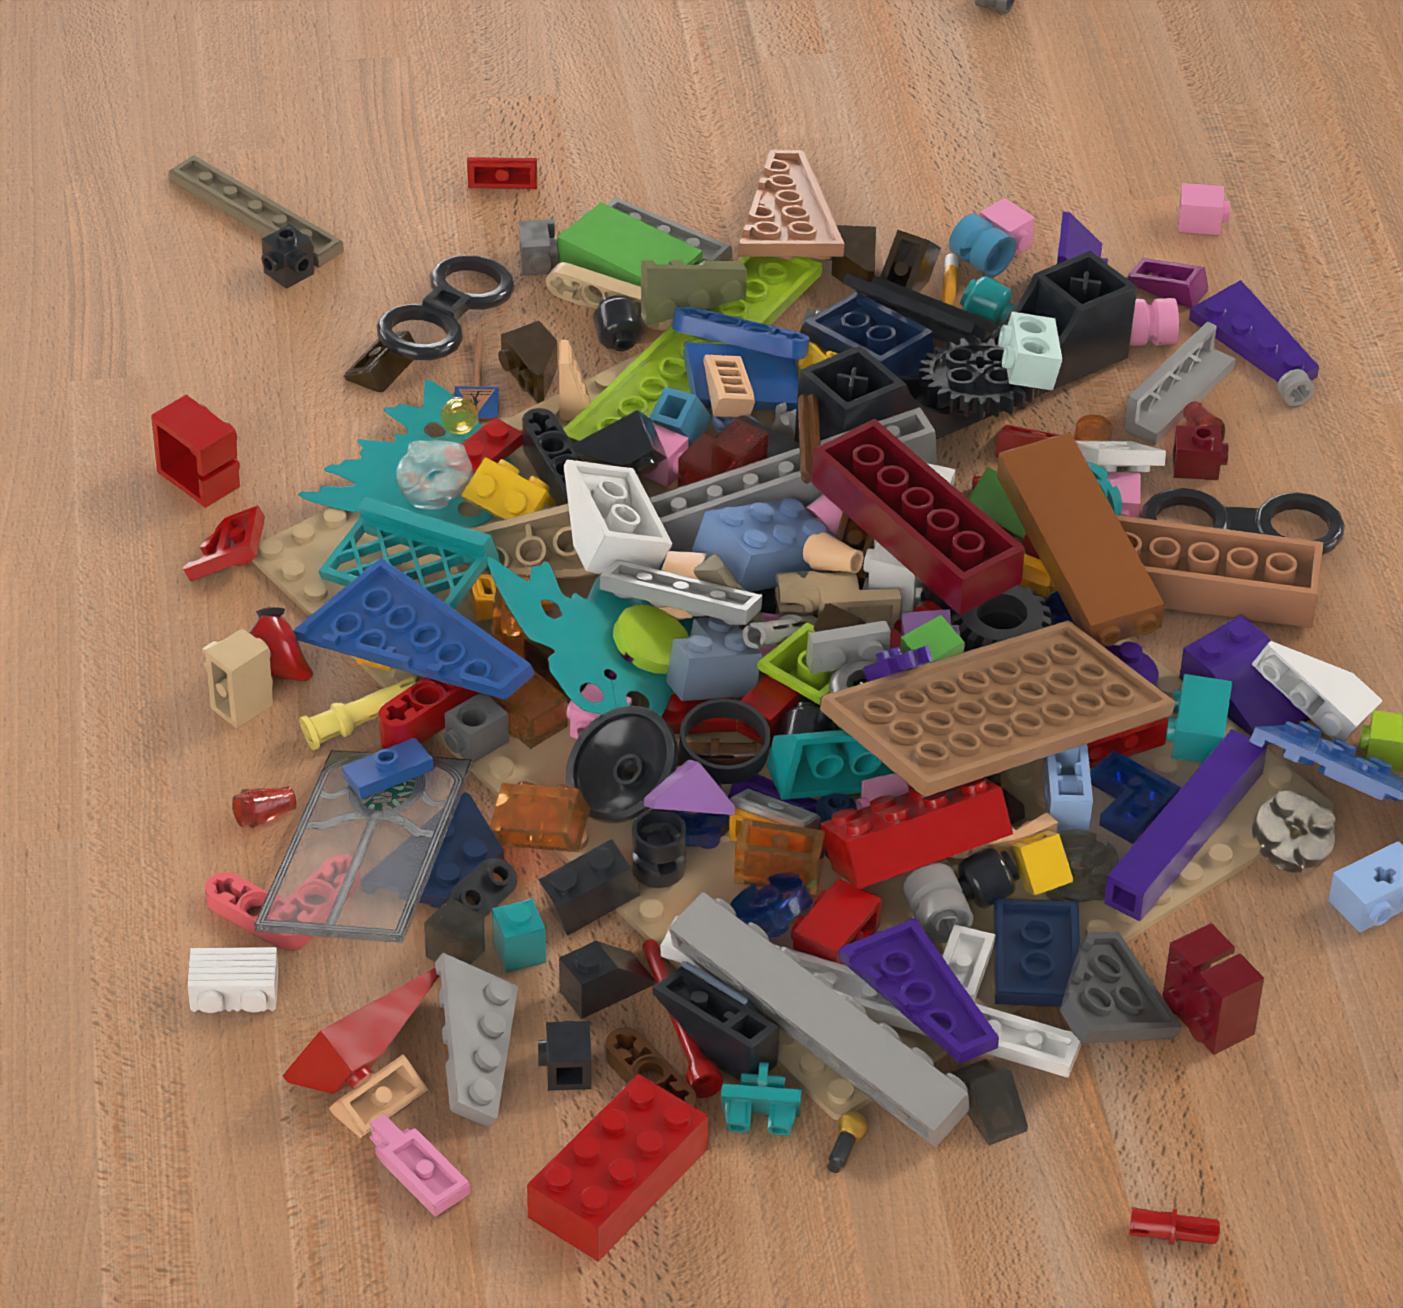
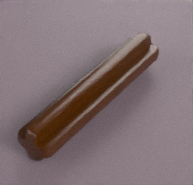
M803 394L798 398L801 480L806 484L812 482L813 449L820 446L818 397L814 394L809 396Z

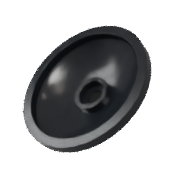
M640 706L619 707L599 716L580 734L568 758L566 784L573 803L585 815L602 823L626 822L637 818L641 813L651 809L644 806V798L676 771L678 746L674 732L661 716L650 709Z

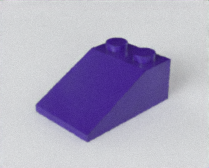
M1242 615L1183 648L1179 679L1183 681L1184 674L1232 681L1227 717L1250 736L1255 727L1285 725L1286 722L1299 725L1300 721L1307 722L1310 720L1306 714L1295 707L1278 688L1265 679L1252 665L1271 639Z

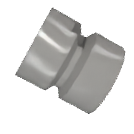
M932 863L916 869L907 877L903 887L904 894L911 910L916 914L914 918L932 943L941 944L948 942L954 924L967 928L971 927L973 914L952 867L942 863Z

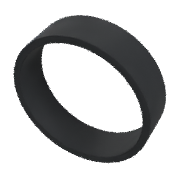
M733 699L709 700L691 709L682 721L679 753L683 763L687 760L699 762L716 784H736L749 780L762 770L768 759L770 745L768 723L759 711L744 702ZM732 718L752 727L761 737L764 746L754 758L745 763L731 766L716 765L698 757L688 746L686 736L694 726L705 720Z

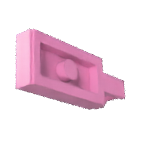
M385 1114L370 1122L372 1131L370 1139L377 1146L375 1153L379 1157L380 1162L435 1217L470 1195L469 1181L416 1128L412 1130L406 1128L401 1131Z

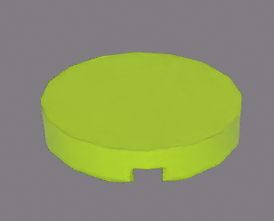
M634 605L626 608L613 626V639L617 649L623 656L627 652L629 656L634 658L632 663L635 666L651 673L667 674L673 639L689 638L686 629L676 618L664 610L650 605Z

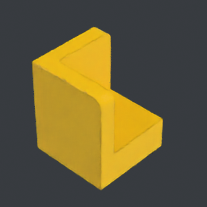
M1048 830L1010 844L1026 892L1038 895L1073 881L1058 833Z

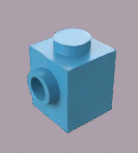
M665 387L649 418L652 420V423L688 437V447L696 449L712 416L696 395Z

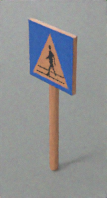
M479 331L476 333L474 385L473 387L455 386L454 397L478 421H491L494 417L498 418L499 387H481L483 333Z

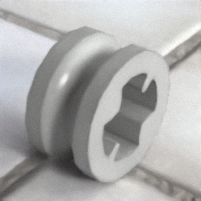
M1300 369L1285 373L1280 378L1277 386L1284 401L1290 406H1300L1308 402L1315 392L1313 382L1309 379L1307 373Z

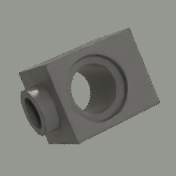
M479 693L445 713V742L454 753H459L465 759H472L470 763L472 764L509 742V714L488 695Z

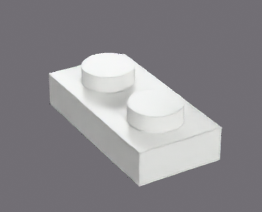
M954 924L943 958L975 1002L994 947L995 934Z

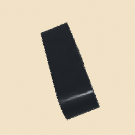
M543 408L531 409L522 418L523 451L540 480L550 487L548 493L556 501V507L568 504L564 464L566 460L582 461V459L574 451L572 442L551 411Z

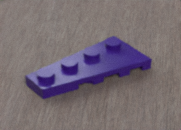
M1241 280L1190 308V321L1200 328L1206 322L1216 325L1215 338L1277 382L1285 373L1295 369L1305 371L1311 381L1318 377L1319 365Z
M915 918L839 948V960L958 1063L961 1064L998 1048L999 1036Z

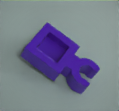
M928 645L901 653L900 648L896 647L876 654L878 662L863 667L867 682L921 666L933 661Z

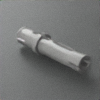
M789 614L781 617L779 620L760 623L753 622L750 623L751 626L744 628L743 640L748 647L755 649L781 644L805 623L808 622L814 626L817 618L812 615L800 617L795 614Z

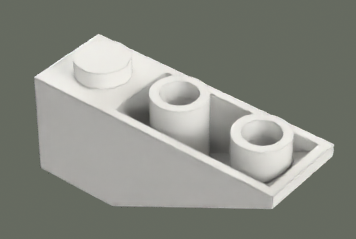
M1273 641L1266 645L1252 663L1265 679L1278 688L1295 707L1306 714L1333 741L1335 739L1345 741L1383 701L1354 673Z

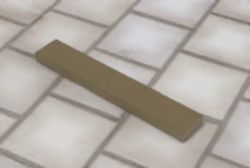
M194 155L169 170V180L265 237L288 224L301 233L308 235L314 246L313 264L318 268L344 251L342 240Z

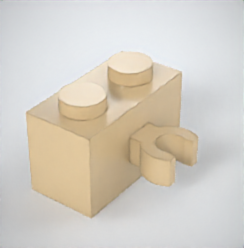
M241 628L221 642L213 641L201 649L202 653L206 655V662L203 663V667L208 674L211 709L237 729L273 706V680L270 669L271 653L269 647L262 639L255 638L245 629Z

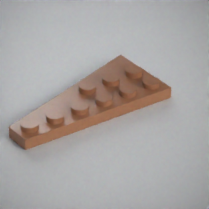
M770 150L764 167L763 177H761L759 182V189L756 191L749 211L748 222L743 229V237L739 241L737 257H779L785 260H792L796 257H814L820 260L830 259L831 257H843L845 243L804 150Z

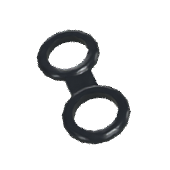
M477 255L448 257L437 263L430 273L433 291L423 299L422 304L396 306L382 314L376 325L378 339L386 349L398 356L412 360L431 361L445 358L455 352L463 340L462 327L457 320L469 309H490L508 301L515 289L513 276L503 265L492 259ZM476 271L492 277L499 286L491 292L471 294L455 289L445 279L454 272ZM423 320L441 327L447 336L437 343L416 344L398 337L392 329L400 322Z
M1188 488L1167 489L1153 495L1143 505L1140 518L1157 520L1156 516L1163 509L1170 506L1187 505L1205 511L1213 519L1214 526L1212 528L1285 537L1272 527L1270 520L1276 514L1285 510H1305L1318 515L1326 522L1329 529L1324 536L1310 540L1323 542L1322 555L1336 548L1342 541L1345 524L1340 512L1331 503L1315 495L1300 492L1282 493L1267 499L1259 508L1224 507L1215 497L1200 490Z

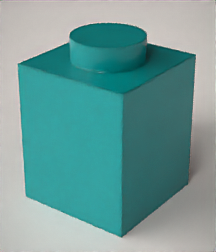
M533 898L492 908L493 943L505 973L546 963L545 926Z

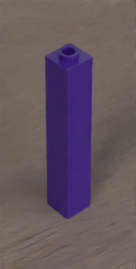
M1231 729L1107 875L1104 904L1141 921L1261 777L1267 745H1263V747L1249 742L1251 737Z

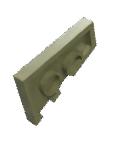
M641 260V318L648 326L673 319L674 310L677 307H694L705 310L746 298L747 269L741 261H703L699 265H685L682 260H670L669 265L655 264L653 260Z

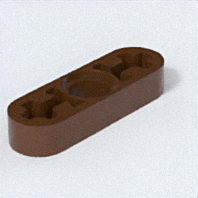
M618 1028L607 1036L606 1061L626 1084L637 1074H642L646 1071H656L662 1075V1078L653 1083L666 1091L669 1090L671 1094L696 1108L697 1096L695 1090L640 1032L632 1028ZM633 1048V1056L627 1050Z

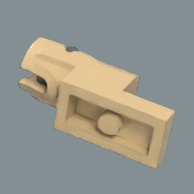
M814 570L776 573L778 586H775V600L778 614L817 615L819 617L825 604L831 603L860 617L865 623L886 620L889 628H892L899 619L901 605L899 588L860 590L856 573L850 572L832 573L831 571Z

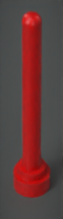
M647 939L644 941L642 949L655 982L658 984L671 973L664 957H660L661 949L658 942L654 939ZM668 1012L689 1063L685 1075L686 1082L695 1090L697 1098H708L715 1095L721 1090L722 1084H724L717 1064L704 1057L701 1048Z

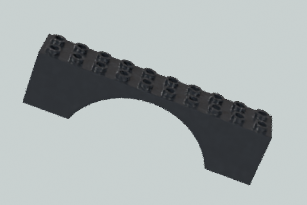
M1092 251L1034 273L1028 288L1012 310V312L1055 318L1062 363L1054 389L1128 358L1138 287ZM1011 313L982 343H987L990 339H994L995 345H999L1001 328L1003 325L1008 326ZM859 345L799 370L794 441L799 443L798 398L803 394L807 396L814 394L818 397L820 441L851 431L873 419L881 421L919 407L934 428L936 440L993 415L991 412H987L984 418H980L977 412H972L970 416L964 417V411L962 410L951 414L949 406L938 409L937 401L928 402L927 394L921 393L919 375H895ZM1039 388V392L1037 395H1034V398L1051 390Z

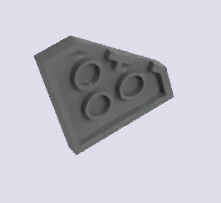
M1088 932L1079 945L1060 1007L1061 1014L1080 1043L1174 1039L1182 1028L1181 1024L1119 932Z

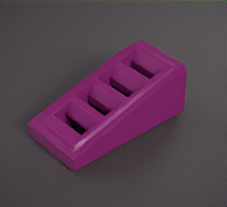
M1141 258L1126 277L1139 289L1165 299L1175 298L1177 304L1190 308L1197 305L1208 291L1205 267Z

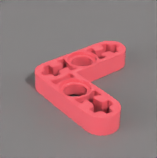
M336 858L331 860L288 902L275 897L266 920L326 924L353 859ZM360 867L343 907L361 889ZM229 872L214 874L205 884L208 908L281 949H299L306 945L320 931L254 925L258 916L249 915L247 910L251 907L263 906L268 892ZM312 899H323L328 902L321 908H310L306 905Z

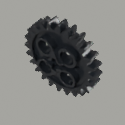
M975 338L974 343H968L965 339H960V345L946 342V349L936 346L934 354L927 353L926 360L921 361L919 369V386H921V393L927 394V401H937L938 409L949 406L951 414L962 410L964 411V417L970 416L972 412H977L980 418H984L987 412H991L993 416L999 417V411L1001 410L1013 414V406L1024 409L1025 402L1034 401V395L1038 394L1039 388L1009 384L1007 368L1002 367L1004 348L995 345L994 339H990L987 343H982L979 338Z

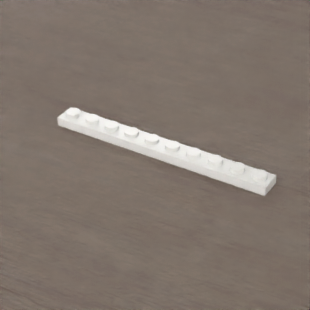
M668 930L661 944L660 957L680 963L683 961L686 963L687 961L695 967L701 968L673 946L670 931ZM789 949L798 957L803 968L811 974L816 971L825 976L833 985L834 991L844 999L852 997L864 1007L867 1012L866 1016L870 1019L926 1035L846 965ZM976 1004L999 1036L998 1048L986 1054L1069 1077L1081 1048L1080 1041L1072 1032Z

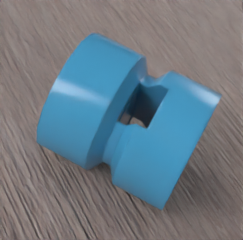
M974 213L963 217L957 223L949 239V249L953 254H956L967 263H971L974 268L986 276L996 277L1013 260L1016 252V242L1014 238L997 227L993 228L991 223Z

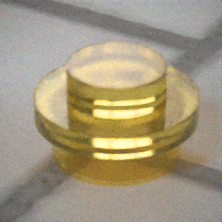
M462 397L452 398L445 403L441 410V422L444 428L451 433H466L478 421L477 408L468 399Z

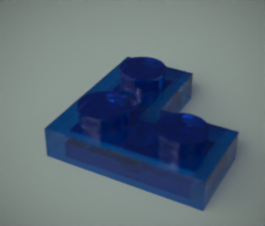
M1112 750L1090 772L1091 785L1115 798L1100 814L1099 826L1131 844H1134L1181 789L1180 786L1115 750Z

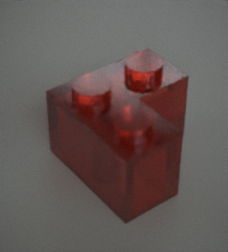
M736 418L717 438L703 433L678 458V486L684 487L767 459L768 432Z

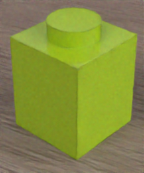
M1373 710L1370 726L1362 725L1359 749L1366 750L1365 759L1369 760L1370 756L1376 757L1392 765L1391 770L1403 772V714Z

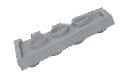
M442 953L435 961L436 974L441 975L442 988L439 990L438 996L439 1006L444 1008L446 1024L442 1028L443 1043L448 1045L449 1060L445 1065L450 1111L489 1128L498 1117L518 986Z

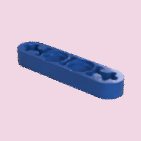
M677 307L674 310L672 328L675 331L784 358L803 359L807 356L809 337L803 333L694 307Z

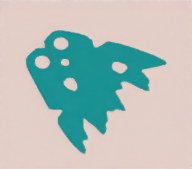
M426 380L424 382L422 408L405 404L384 408L385 413L408 429L407 434H396L395 442L393 443L358 439V444L363 448L359 452L361 455L360 459L344 460L341 464H332L324 468V471L339 475L354 482L355 485L345 487L321 486L319 492H300L298 496L310 502L352 512H358V505L366 497L458 526H481L490 520L493 515L484 510L473 517H465L459 514L458 506L466 501L461 496L465 489L456 488L455 483L458 481L469 483L470 480L447 467L446 455L483 426L447 390L431 380ZM436 422L444 428L446 433L444 436L433 438L424 432V428L429 423ZM509 457L505 459V461L515 466ZM414 480L429 481L433 488L424 494L412 490L407 484Z
M492 557L487 558V564L493 580L524 633L530 640L555 650V653L548 658L550 672L574 704L586 712L603 715L613 709L630 706L627 703L626 694L636 691L648 699V709L662 716L673 692L666 682L667 674L651 673L638 668L632 662L625 661L613 639V626L622 612L634 605L653 606L650 601L634 597L620 598L615 596L613 592L599 589L600 578L595 580L587 599L582 598L577 593H573L572 597L568 598L559 589L552 568L546 561L541 566H533L530 579L526 581ZM541 600L556 603L560 608L562 616L557 619L547 616L541 606ZM696 616L678 620L686 629L689 637L691 636L693 620ZM607 669L614 671L617 678L611 681L604 675V671ZM584 683L597 686L603 693V700L598 703L586 700L580 693V686Z

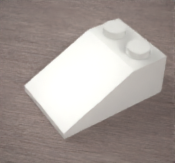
M566 460L564 472L573 546L585 570L595 574H602L616 560L659 570L672 546V542L634 469Z

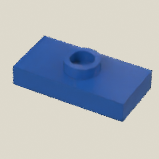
M416 738L387 749H382L373 755L342 767L344 779L360 799L434 770L433 758Z

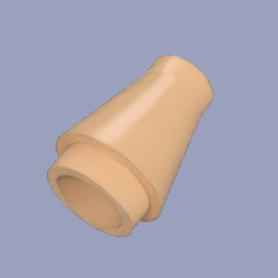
M826 532L809 536L803 548V559L813 570L844 571L855 574L859 572L863 565L864 556L861 551L853 549Z

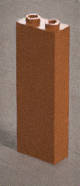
M1071 432L999 453L997 478L1075 625L1102 646H1111L1120 640L1136 635H1147L1156 629L1162 628L1165 604Z

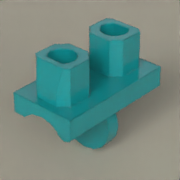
M760 1062L758 1075L741 1074V1085L722 1084L721 1111H725L727 1131L749 1132L751 1114L757 1113L769 1114L768 1133L790 1136L795 1116L800 1117L801 1090L784 1088L785 1077L768 1075L769 1063Z

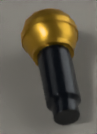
M846 1112L837 1121L838 1138L830 1153L827 1165L828 1170L833 1173H839L841 1167L845 1166L854 1143H857L867 1133L866 1119L858 1112Z

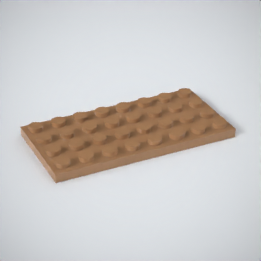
M1065 621L822 696L820 710L917 792L926 797L1171 716L1175 701L1072 622Z

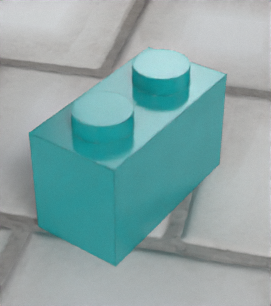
M1184 674L1182 690L1174 689L1172 700L1175 701L1173 713L1178 714V717H1169L1166 741L1174 742L1171 758L1203 763L1222 741L1225 735L1232 681Z

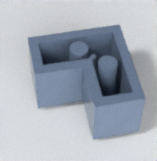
M711 616L694 618L691 636L686 639H673L666 682L681 701L744 697L757 685L759 675L757 662L762 659V653L758 648H750L745 644L743 631L738 625H730L725 623L723 619Z

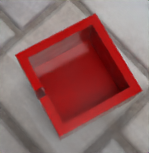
M187 394L151 415L156 468L160 475L205 508L240 487V463L237 458L238 436L230 423L222 421L211 413L205 405L199 404Z

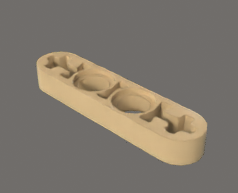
M564 262L558 263L546 277V285L549 291L558 298L595 310L600 302L607 297L614 295L626 296L637 304L641 317L640 286ZM589 285L597 287L603 297H598L591 292ZM641 318L643 326L660 331L666 330L673 323V319L647 326Z

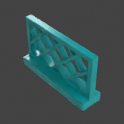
M365 497L357 507L360 518L318 572L321 579L347 586L376 562L373 561L362 565L360 557L382 550L383 559L393 566L413 560L415 568L403 573L412 580L419 578L420 585L432 594L451 589V593L444 602L455 610L484 570L490 572L487 558L492 557L499 563L501 561L491 535ZM365 532L378 537V540L360 546L356 544ZM399 544L410 548L388 556L387 548ZM429 554L442 558L422 566L419 565L418 558ZM356 559L358 567L343 572L336 570L340 564ZM460 564L470 566L467 571L453 576L449 569ZM445 570L447 578L425 585L424 576Z

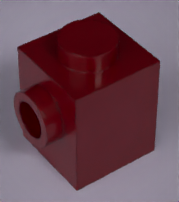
M1176 425L1172 453L1173 478L1219 480L1220 466L1227 465L1229 451L1228 443H1222L1221 427Z

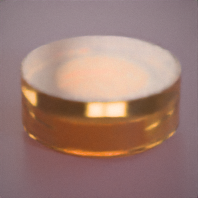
M1090 414L1082 416L1076 422L1075 439L1077 441H1111L1112 423L1101 415Z

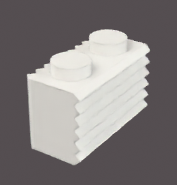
M277 947L190 948L188 974L190 1010L193 1012L200 1010L206 1013L221 1012L224 1009L228 1012L233 1009L237 1012L243 1009L246 1012L252 1013L264 1012L267 1009L274 1011L277 1005L279 973Z

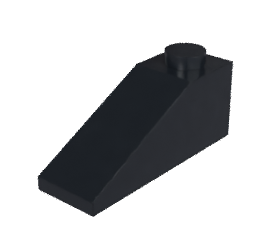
M682 966L653 986L652 994L707 1057L724 1072L741 1082L742 1073L759 1074L760 1062L769 1063L768 1072L777 1066L780 1026Z

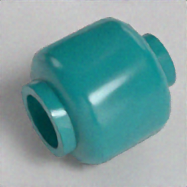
M983 276L978 280L972 279L960 300V305L964 306L963 310L998 324L1004 322L1016 306L1011 303V288L989 276Z

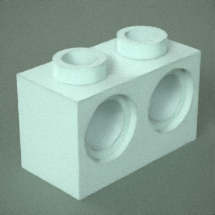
M1012 312L1008 326L1003 325L999 335V347L1004 348L1002 367L1007 368L1009 384L1053 391L1062 363L1055 318Z

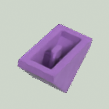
M687 760L644 798V806L653 809L735 815L733 803L703 766L693 760Z

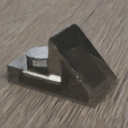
M984 1059L949 1072L966 1085L970 1108L967 1114L989 1146L1027 1132L1028 1124L1013 1074L1009 1068L995 1072L988 1060Z

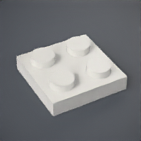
M1075 441L1085 460L1099 465L1106 472H1116L1117 467H1128L1127 470L1134 472H1150V466H1165L1166 451L1132 441Z

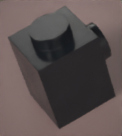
M590 1021L546 1022V1040H538V1066H547L548 1091L591 1089Z

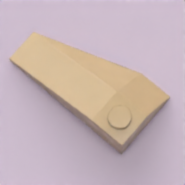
M568 504L471 528V530L492 536L501 561L500 563L518 576H530L531 568L533 566H541L545 561L551 566L555 578L581 579L597 575L585 570L573 546ZM466 564L456 566L459 572H465L470 568ZM485 570L482 572L485 574H491V572Z

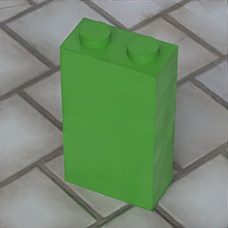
M602 202L589 212L584 213L569 228L563 230L557 236L556 242L558 263L564 262L640 287L641 260H653L655 264L669 265L670 260H682L685 265H699L703 262L702 250Z

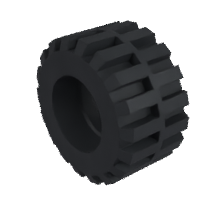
M1019 584L962 615H959L952 609L951 624L959 625L960 637L965 642L964 652L1049 627L1051 625L1050 608L1045 606L1046 601L1042 596H1035L1034 590L1029 587L1024 589Z

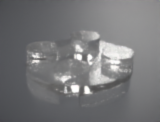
M417 440L411 443L407 449L408 453L402 457L396 470L397 483L401 493L406 496L408 502L417 508L431 510L448 506L447 500L454 498L456 495L460 499L462 497L461 494L474 475L464 446L444 440L428 442ZM440 470L443 472L442 474H436L434 479H429L428 474L433 471Z

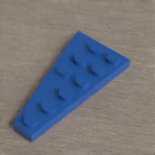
M1300 721L1298 725L1286 722L1285 725L1255 727L1249 742L1263 747L1265 744L1278 745L1284 748L1283 757L1296 763L1300 762L1310 766L1316 762L1320 764L1318 771L1323 775L1383 801L1385 797L1394 801L1398 799L1403 801V778L1390 772L1392 765L1376 757L1370 756L1369 760L1355 754L1357 748L1343 740L1335 739L1334 742L1323 738L1320 736L1322 730L1310 723Z

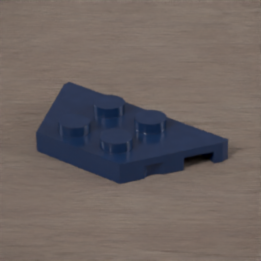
M464 792L455 801L415 904L425 903L431 907L445 909L447 895L481 863L490 858L505 860L504 849L473 798L467 792ZM442 813L423 829L435 830ZM414 836L362 882V894L371 898H375L377 891L399 895V902L406 903L431 838Z

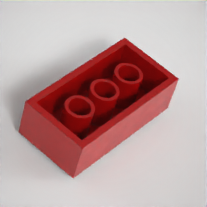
M985 777L926 797L910 786L908 788L909 792L896 797L892 795L877 797L870 801V806L859 810H840L831 816V820L820 823L832 870L858 889L1013 835L1002 788Z
M637 1074L527 1183L528 1218L599 1262L708 1150L709 1116L640 1074Z

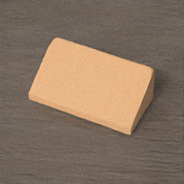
M403 1054L374 1074L363 1085L351 1090L337 1100L329 1109L335 1117L362 1138L371 1131L370 1122L383 1114L390 1118L429 1089Z

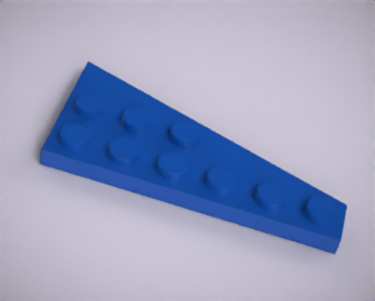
M382 557L293 630L297 640L504 700L535 675L530 663Z

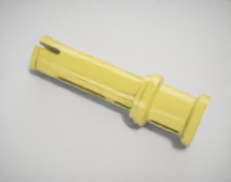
M410 676L399 683L385 687L345 705L342 702H335L330 705L329 710L310 718L307 715L300 717V726L308 745L314 751L320 748V743L339 735L345 738L351 735L354 727L378 718L379 710L385 703L417 683L414 677Z

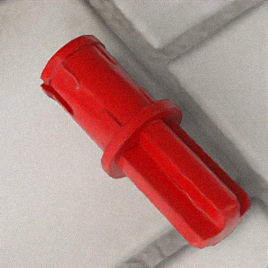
M1132 1207L1129 1236L1169 1240L1170 1245H1174V1240L1216 1244L1219 1240L1220 1221L1217 1219L1178 1215L1177 1209L1174 1208L1172 1212Z

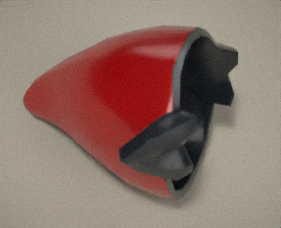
M267 607L256 611L259 619L249 633L255 638L262 639L269 647L271 653V676L296 681L310 680L314 673L302 653L290 624L282 616L285 608Z

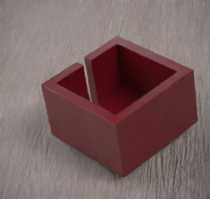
M1211 922L1170 942L1162 997L1173 1014H1176L1189 1028L1193 1038L1198 1042H1202L1215 1055L1255 1035L1264 977L1241 953L1211 967V964L1233 954L1235 951L1233 944Z

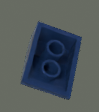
M858 292L849 295L804 321V328L826 352L832 351L839 354L860 345L898 376L919 375L921 361L926 360L927 353L934 354L932 330Z

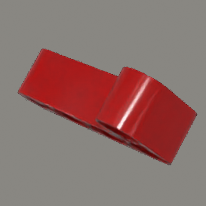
M427 677L423 678L380 708L378 714L381 747L387 749L412 738H416L422 744L445 728L446 712L476 696L479 692Z

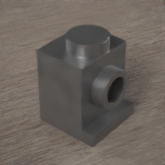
M554 219L519 221V252L522 275H541L551 272V259H557Z

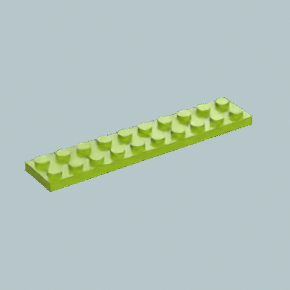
M742 257L739 261L747 269L746 298L705 310L771 325L822 275V263L808 257H796L792 260H785L779 257ZM671 325L564 428L565 433L572 444H575L636 410L650 417L665 387L691 394L683 353L686 342L726 343L675 331Z

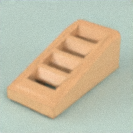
M561 340L559 342L560 418H562V421H572L590 404V395L569 340Z
M705 355L703 361L713 416H747L750 418L755 399L741 356Z

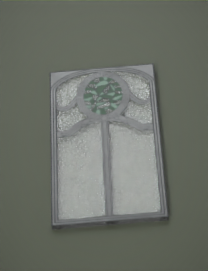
M331 750L254 924L255 931L403 943L472 770V759L432 757L434 770L360 799L344 779L342 767L375 753Z

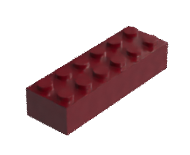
M876 419L813 449L812 485L959 615L1022 583L1025 547Z

